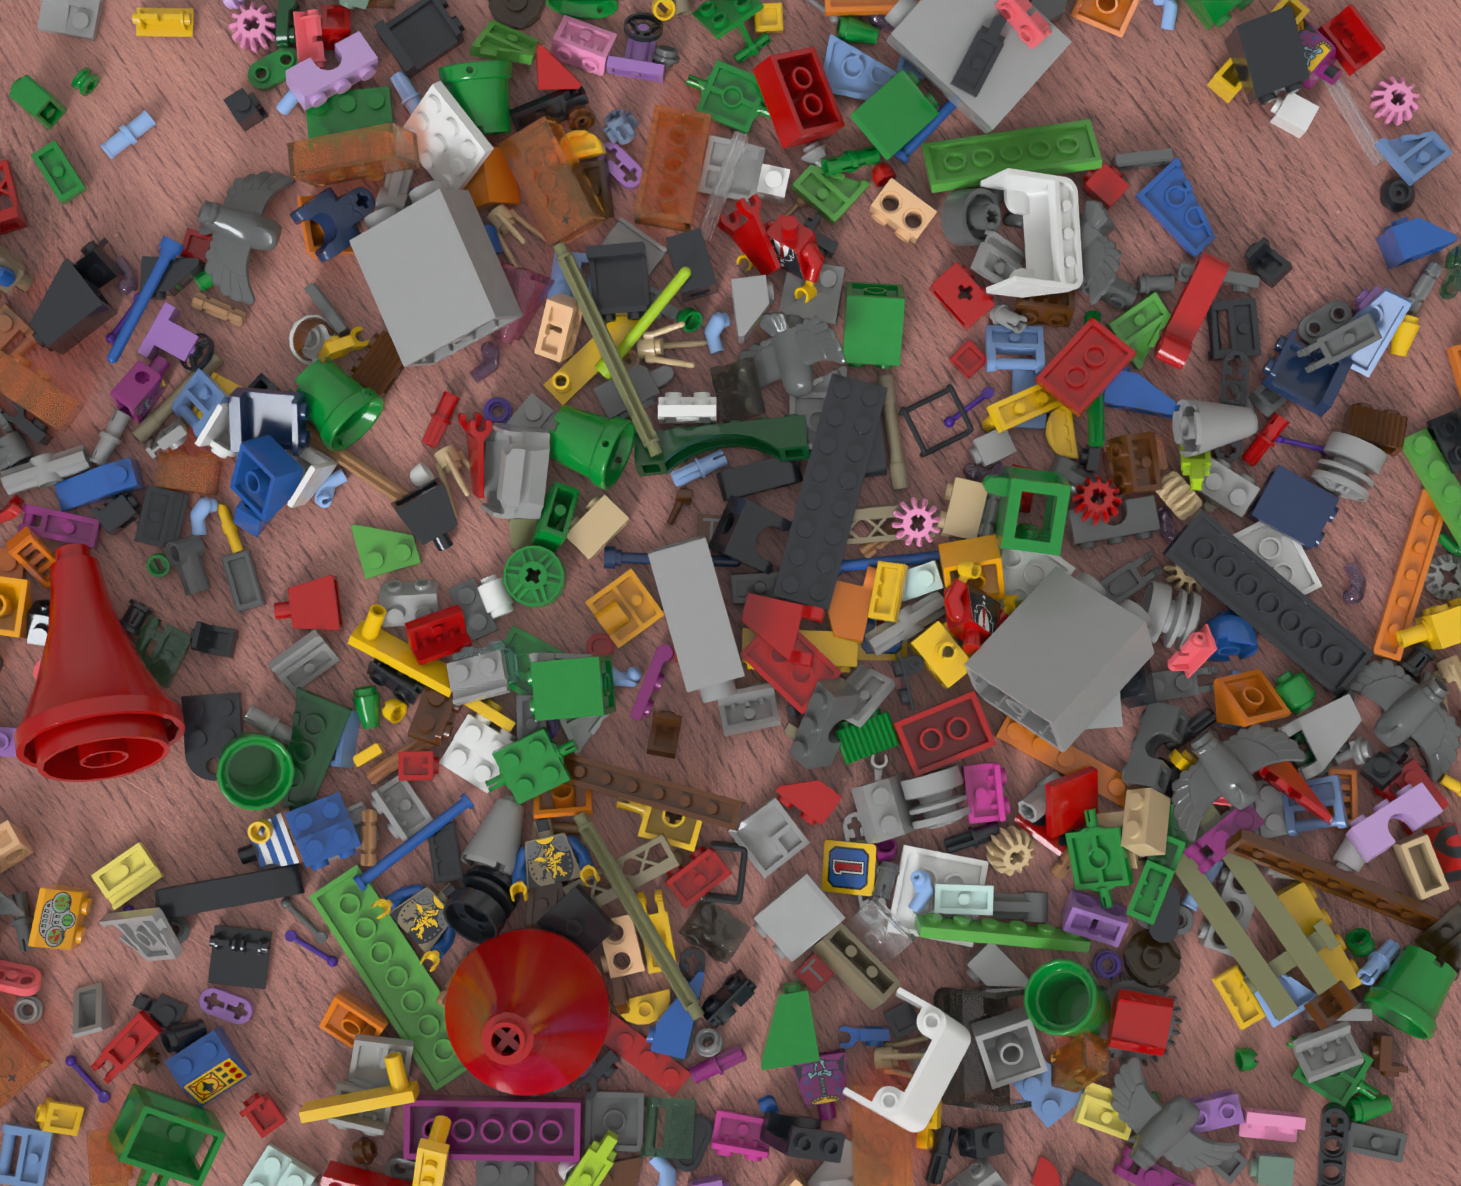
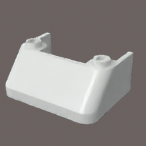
M1007 168L980 181V187L1003 190L1004 202L1008 210L1014 214L1023 215L1026 269L1019 268L1014 270L1008 279L986 287V293L1023 298L1070 292L1079 288L1083 282L1078 190L1075 183L1067 177Z
M229 403L217 405L195 442L199 447L210 445L212 447L211 451L224 459L227 456H238V452L230 450ZM310 444L300 456H293V450H285L304 469L301 482L288 501L287 505L291 508L305 505L338 464Z
M899 987L895 996L921 1010L916 1023L918 1030L926 1037L932 1039L905 1092L893 1086H885L878 1090L872 1102L846 1087L842 1094L909 1132H919L930 1121L970 1045L971 1036L965 1026L949 1015Z

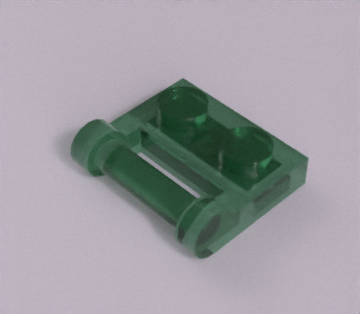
M1461 243L1451 249V252L1449 251L1445 258L1444 267L1448 269L1446 283L1442 284L1439 288V295L1444 300H1450L1457 295L1458 291L1461 292Z
M645 1097L644 1106L647 1107L644 1147H641L640 1157L693 1160L697 1101L691 1099ZM658 1108H666L663 1148H655Z

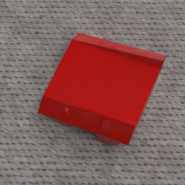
M1119 989L1113 999L1107 1029L1108 1047L1163 1056L1169 1034L1174 999L1160 995L1139 993L1130 989Z

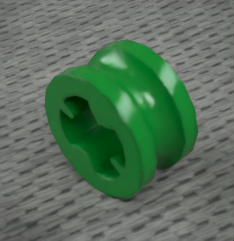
M85 67L74 77L71 86L75 90L80 89L82 96H87L97 87L100 77L97 74L92 75L91 69Z
M1353 929L1346 936V944L1349 947L1350 953L1355 957L1368 956L1375 949V942L1367 929Z

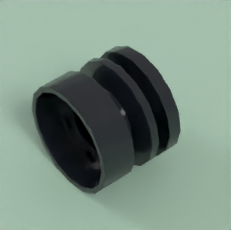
M483 865L473 866L467 870L464 878L459 882L457 890L452 893L443 909L444 919L458 935L471 942L481 944L492 937L497 938L506 920L518 905L520 900L519 892L515 894V901L513 902L510 895V887L513 884L505 874L491 867Z

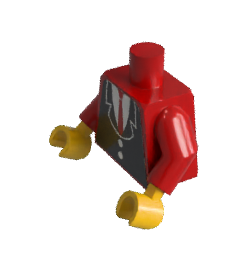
M780 215L776 221L770 220L763 225L781 268L806 281L805 285L795 290V298L799 299L806 294L805 303L813 300L817 296V289L814 283L818 282L824 263V256L818 247L815 233L798 223L797 218L794 216ZM743 253L737 258L736 262L739 265L744 259H747L749 267L746 271H749L754 265Z
M963 561L958 565L959 579L955 578L952 585L944 589V606L949 632L963 641V650L966 653L974 654L1023 600L1016 602V599L1019 597L1017 594L1006 595L1003 600L1004 609L1001 610L999 602L968 580V578L976 579L980 576L981 566L975 565L971 561Z

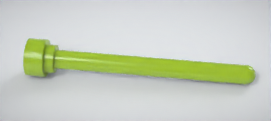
M682 267L619 344L617 350L622 359L690 277L691 269L689 267ZM601 357L595 367L604 377L611 380L612 377Z

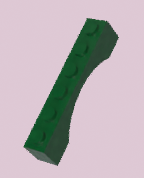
M788 414L779 418L760 417L751 421L732 420L723 424L704 423L696 427L685 428L676 426L668 430H655L660 439L659 444L663 452L654 457L650 456L647 447L644 448L638 433H634L635 466L640 477L668 474L689 458L719 448L741 447L754 449L769 454L781 462L809 459L810 457L809 432L805 415Z

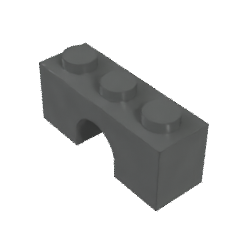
M1154 495L1123 501L1121 504L1123 516L1118 525L1105 524L1099 518L1098 524L1094 526L1091 517H1088L1085 522L1081 520L1084 512L1075 513L1074 509L1068 510L1066 521L1071 546L1079 545V549L1083 550L1097 547V541L1107 540L1108 545L1125 542L1124 537L1135 535L1136 540L1153 537L1152 532L1160 529Z
M844 678L817 681L789 751L805 769L832 766L841 741L830 730L837 722L852 717L861 695Z
M1157 702L1148 704L1146 710L1142 712L1138 734L1132 740V752L1122 770V781L1131 790L1151 787L1161 794H1165L1172 770L1163 760L1155 759L1157 749L1164 743H1182L1190 717L1181 707Z

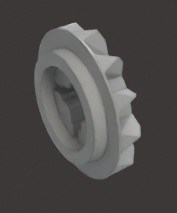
M1447 554L1437 556L1431 560L1425 579V586L1434 597L1441 600H1452L1461 596L1460 558ZM1455 569L1452 574L1455 583L1447 582L1441 586L1444 580L1441 571L1449 572Z

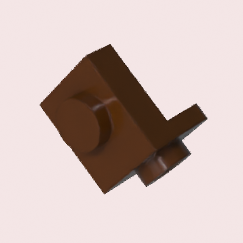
M667 710L661 712L654 711L647 754L675 759L682 716Z
M1340 980L1320 995L1314 997L1304 1007L1319 1028L1323 1030L1342 1015L1355 1008L1359 1003L1344 982Z
M1374 1032V1038L1369 1042V1055L1374 1059L1372 1067L1381 1071V1075L1388 1077H1399V1072L1408 1073V1066L1392 1062L1393 1036L1387 1033Z

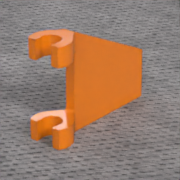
M867 567L863 586L836 581L830 608L827 611L834 637L858 643L863 642L877 568Z

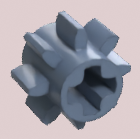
M616 109L605 117L607 126H604L602 130L612 144L617 141L618 144L624 145L636 137L637 132L634 128L640 124L629 110L624 112L623 109Z

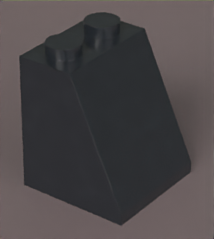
M1291 5L1236 26L1224 41L1250 105L1257 102L1261 106L1277 99V94L1285 91L1287 95L1296 93L1304 88L1303 84L1310 78Z
M67 258L61 264L30 322V325L35 330L32 336L41 347H46L50 352L56 351L64 355L117 313L86 274Z

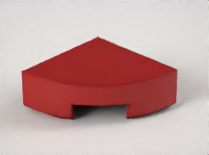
M1039 1155L1030 1183L1035 1186H1060L1059 1174L1054 1165L1047 1158Z

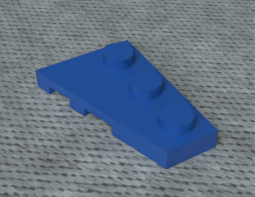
M1176 157L1135 198L1194 259L1216 236L1202 207L1199 206L1194 196L1193 188L1185 177L1179 158Z

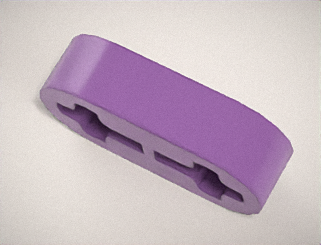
M612 142L605 143L606 151L609 153L616 151L615 156L620 163L617 166L612 160L608 161L609 175L626 190L639 188L644 179L641 167L616 143L612 144ZM605 155L598 156V160L606 159ZM624 167L630 173L634 170L637 171L635 174L637 181H624L626 175L621 169Z
M220 987L206 989L202 992L199 999L200 1007L204 1012L234 1024L246 1023L253 1017L255 1012L254 1004L249 998ZM216 993L218 994L217 1000L224 1002L225 1005L217 1004L212 1008L210 1007V1001L207 1000V996L210 997ZM243 1003L245 1004L244 1010L248 1011V1013L239 1018L237 1017V1011L229 1008L230 1005L237 1007Z

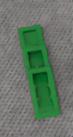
M1170 803L1166 852L1164 855L1149 856L1126 914L1152 925L1155 923L1188 842L1185 833L1179 829L1177 819L1172 814L1173 803Z

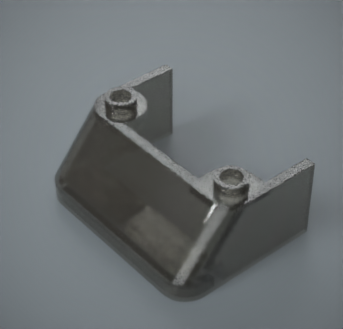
M949 986L937 989L934 994V1006L965 1026L971 1036L970 1045L941 1098L943 1104L992 1112H1005L1032 1107L1031 1101L1010 1098L1009 1084L992 1089L970 1025L990 1018L991 1015L1004 1013L1007 1008L1008 997L1024 995L1025 988L1007 986Z

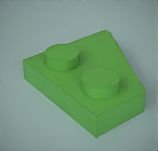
M492 19L471 45L469 54L477 57L510 60L515 63L531 65L536 59L535 44L538 40Z
M810 165L792 184L791 189L829 223L834 225L869 188L870 183L865 180L859 182L845 178V175L841 173L826 177L821 167Z
M1152 292L1106 325L1114 335L1137 352L1131 364L1135 370H1139L1143 367L1147 354L1156 344L1161 329L1165 328L1171 315L1157 293Z
M355 524L351 525L366 579L422 564L414 535Z

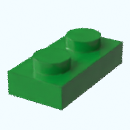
M56 140L31 154V157L63 205L88 190Z

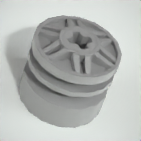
M1332 432L1323 451L1333 461L1319 459L1317 466L1321 470H1313L1310 477L1316 484L1336 496L1358 502H1367L1370 493L1366 489H1373L1375 483L1365 474L1379 475L1388 458L1387 454L1360 438L1341 432Z
M1151 581L1140 605L1148 613L1152 621L1148 627L1151 642L1156 643L1161 633H1164V647L1170 648L1175 641V650L1181 651L1182 645L1188 640L1191 633L1196 632L1198 627L1201 594L1193 592L1187 599V590L1181 589L1175 599L1172 600L1171 585Z
M958 765L933 770L918 777H910L900 781L905 800L918 799L920 803L908 810L909 815L923 813L922 818L912 821L913 829L942 827L957 822L965 815L972 813L970 805L956 806V803L968 799L967 794L953 795L952 789L963 784Z

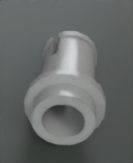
M1005 304L995 305L990 312V319L994 325H1003L1017 334L1021 333L1027 325L1023 323L1027 322L1026 317L1011 311Z

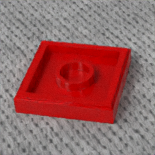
M1089 766L1045 783L1047 835L1054 838L1086 825L1084 814L1086 809L1096 808V814H1098V769Z

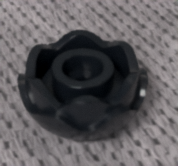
M1392 177L1386 180L1380 187L1381 204L1395 213L1402 212L1411 207L1415 200L1414 186L1411 185L1409 187L1401 177Z

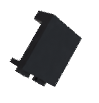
M420 0L389 22L385 23L382 19L373 25L377 34L409 79L465 42L462 34L465 28L456 15L452 18L446 11L449 7L446 0Z
M641 241L586 246V256L589 260L591 294L604 322H615L616 317L627 316L628 320H640L651 306L645 243Z
M765 1110L760 1140L786 1156L840 1163L846 1135L842 1132L820 1129L822 1120L816 1117Z

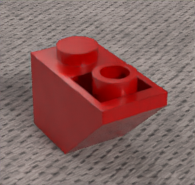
M819 780L779 785L775 789V792L779 794L776 799L789 809L792 805L802 811L799 816L812 826L816 822L823 825L842 799L840 795Z

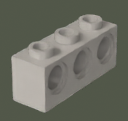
M1227 865L1225 867L1222 866L1216 880L1219 883L1217 892L1225 903L1228 901L1234 902L1235 912L1233 915L1246 932L1255 904L1243 887L1240 889L1234 888V874ZM1207 919L1206 922L1202 921L1197 932V937L1200 938L1198 943L1234 957L1224 942L1219 944L1214 942L1213 934L1215 929Z

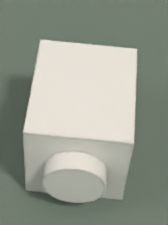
M1295 93L1286 94L1283 98L1278 96L1270 112L1274 113L1270 123L1300 138L1307 131L1319 106Z
M762 163L756 191L761 200L784 204L790 169Z

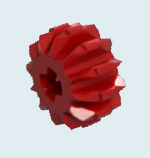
M1100 475L1096 476L1094 483L1090 478H1085L1084 486L1078 484L1075 488L1077 494L1072 496V502L1078 504L1075 506L1074 512H1084L1081 520L1085 522L1088 517H1091L1094 526L1098 524L1099 518L1105 524L1109 523L1110 516L1116 517L1119 512L1116 507L1122 504V499L1116 497L1120 489H1110L1111 479H1108L1105 484L1101 483L1102 478ZM1097 496L1096 500H1098V498H1101V505H1097V501L1094 504L1091 501L1092 497Z

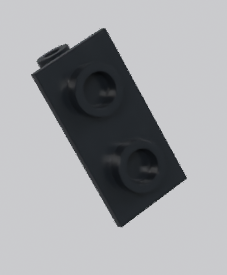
M376 658L373 662L370 661L367 674H369L370 679L379 686L385 685L393 691L394 696L405 703L408 701L412 705L415 704L418 694L424 691L425 684L404 673L399 676L397 674L398 670Z
M739 969L725 980L723 986L715 994L710 995L704 1001L701 1007L704 1012L703 1016L715 1028L719 1025L723 1026L737 1012L730 1004L735 1001L742 1007L755 994L754 990L757 986Z

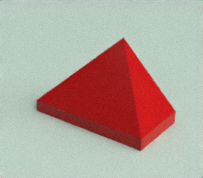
M538 40L535 44L538 90L579 89L582 86L581 82Z

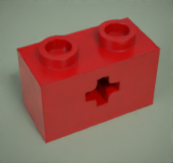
M956 262L931 284L929 290L958 323L968 331L992 310L995 305L992 301L994 297L992 294L986 293V287L982 286L980 288L973 280L975 276L966 265L961 267ZM967 290L970 293L968 299L963 298L961 300L958 298L960 291L965 292Z

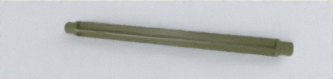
M565 242L553 246L557 255L556 260L644 448L647 447L650 456L654 457L663 452L659 444L660 439L572 251L568 250Z
M585 812L578 814L573 818L579 827L577 830L590 851L594 854L600 868L684 1007L685 1012L688 1011L693 1021L704 1015V1012L699 1005V999H697L686 978L682 975L673 956L651 919L644 911L642 904L613 855L606 847L594 822L589 820Z

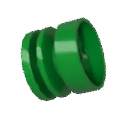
M526 546L516 550L508 558L503 570V582L507 592L517 602L530 608H544L554 604L562 596L567 585V572L563 562L551 550L541 546ZM530 570L541 571V574L538 576L540 580L538 583L528 582Z

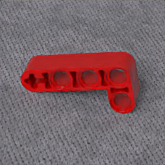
M1204 251L1202 252L1154 350L1155 359L1180 370L1183 368L1191 352L1192 342L1225 278L1230 263Z

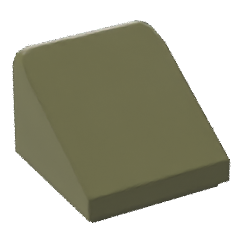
M509 519L511 549L536 546L531 543L538 519Z

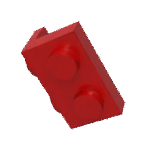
M1353 4L1348 5L1338 15L1317 29L1336 48V59L1349 76L1371 62L1386 48Z
M459 604L404 623L409 648L418 665H423L472 647V641L466 632L463 611Z
M702 845L689 855L692 860L684 867L680 864L666 873L669 878L665 880V884L672 890L685 909L732 874L711 847L705 849Z

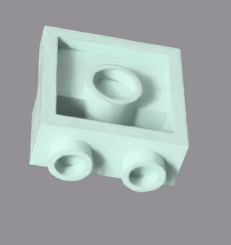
M270 1143L243 1186H318L319 1184L315 1180L319 1173Z

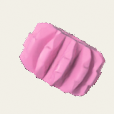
M251 2L249 10L244 5H240L239 8L242 13L240 15L232 13V18L236 22L229 24V29L235 32L232 35V39L234 42H240V47L243 50L250 46L251 50L257 53L259 45L268 50L269 47L266 41H276V37L273 32H276V23H274L276 16L273 12L268 13V8L265 5L258 8L255 2ZM257 24L259 25V28H258V29H255V28H252L251 30L249 29V27H250L251 25H252V26H255V27L257 26Z
M1394 76L1389 77L1387 82L1380 81L1376 85L1377 90H1373L1370 94V97L1375 101L1370 104L1369 108L1378 109L1374 118L1378 119L1383 116L1384 125H1388L1393 121L1395 126H1399L1403 120L1409 121L1413 117L1412 112H1416L1419 108V105L1414 101L1420 98V94L1411 92L1415 84L1412 83L1407 87L1405 85V77H1401L1398 82ZM1394 97L1398 100V103L1395 105L1391 102Z
M911 497V507H908L902 501L900 506L905 511L903 513L893 511V515L900 518L901 521H894L891 525L893 528H901L895 534L898 539L907 534L905 538L906 545H910L915 537L916 545L921 547V537L924 536L928 542H932L933 539L928 533L930 531L939 533L940 529L933 526L932 523L940 522L941 517L931 516L936 512L937 507L932 505L926 509L928 505L927 499L923 498L918 507L916 498ZM914 515L918 518L920 515L923 517L920 520L922 526L918 529L913 526V529L910 528V525L913 523L911 517Z

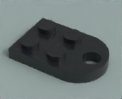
M241 692L181 696L185 723L184 749L186 762L191 771L198 777L217 781L216 775L209 771L208 764L213 758L219 759L227 741L244 733Z

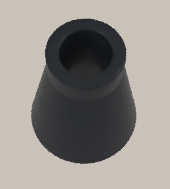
M200 1018L195 1021L168 1025L166 1030L161 1031V1041L168 1053H179L198 1038L206 1035L207 1029L204 1021Z

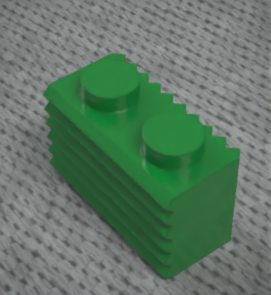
M28 74L24 75L23 78L20 77L15 80L10 88L9 97L46 129H52L67 111L66 107Z
M557 481L553 482L544 497L541 517L537 520L531 540L533 545L544 547L552 552H557L569 533L568 530L575 513V506L579 499L580 492L578 489Z
M881 709L875 710L861 728L845 721L837 724L839 730L834 731L835 737L841 741L839 748L846 765L900 745L889 712L882 713Z

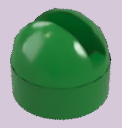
M690 307L683 308L677 317L678 322L683 321L685 323V326L682 328L686 332L696 331L701 326L703 320L702 315L696 309Z
M162 553L151 555L146 564L147 571L154 577L165 576L171 566L166 555ZM155 558L160 559L165 569L160 570V567Z
M1244 1047L1235 1050V1063L1240 1072L1250 1071L1258 1065L1259 1061L1254 1060V1057L1258 1056L1254 1049Z

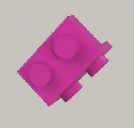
M998 762L962 766L965 794L968 797L966 805H970L972 813L968 814V823L1006 821L1005 814H1010L1008 797H1003L1002 785H1007L1005 768H1000V763Z
M717 1109L711 1148L716 1149V1153L723 1156H733V1152L745 1154L744 1158L751 1161H762V1158H769L770 1145L760 1140L764 1117Z

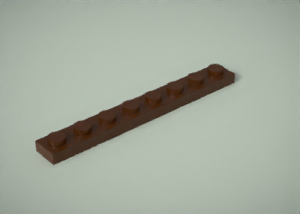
M567 754L564 756L565 766L571 775V779L565 783L735 831L739 830L746 802L577 755Z
M1241 829L1226 840L1225 851L1417 929L1424 930L1440 920V909L1428 905L1424 901H1418L1404 895L1400 891L1391 890L1379 885L1375 881H1369L1357 876L1351 871H1345L1330 865L1326 861L1308 856L1302 851L1291 849L1277 841L1259 836L1253 831Z

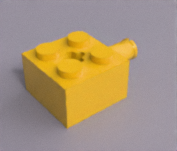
M1461 597L1450 600V606L1446 603L1423 609V615L1415 618L1417 625L1396 631V637L1401 648H1406L1409 645L1422 641L1429 650L1444 649L1461 643Z
M937 621L907 645L915 655L920 656L924 660V666L940 686L946 689L967 673L964 664L973 654L966 653L963 650V646H959L953 639L955 635L949 632L946 622L941 624Z
M618 800L617 809L620 808L641 814L643 819L638 836L651 840L664 833L670 845L694 852L702 821L682 816V819H677L675 823L670 822V816L666 815L664 810L632 801L627 803Z

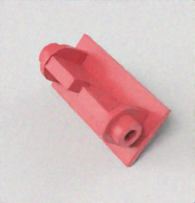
M999 0L994 5L1002 18L1010 23L1020 39L1031 49H1034L1052 33L1048 28L1051 25L1046 22L1038 11H1035L1031 16L1027 14V11L1033 6L1029 0Z
M318 9L307 10V12L294 11L298 63L311 57L316 66L324 70V63L327 62V59L324 57V47L321 39L322 15H319Z
M1205 624L1198 632L1191 633L1188 640L1180 648L1181 651H1177L1168 658L1167 666L1171 671H1184L1186 678H1190L1217 650L1215 639L1211 634L1208 624Z

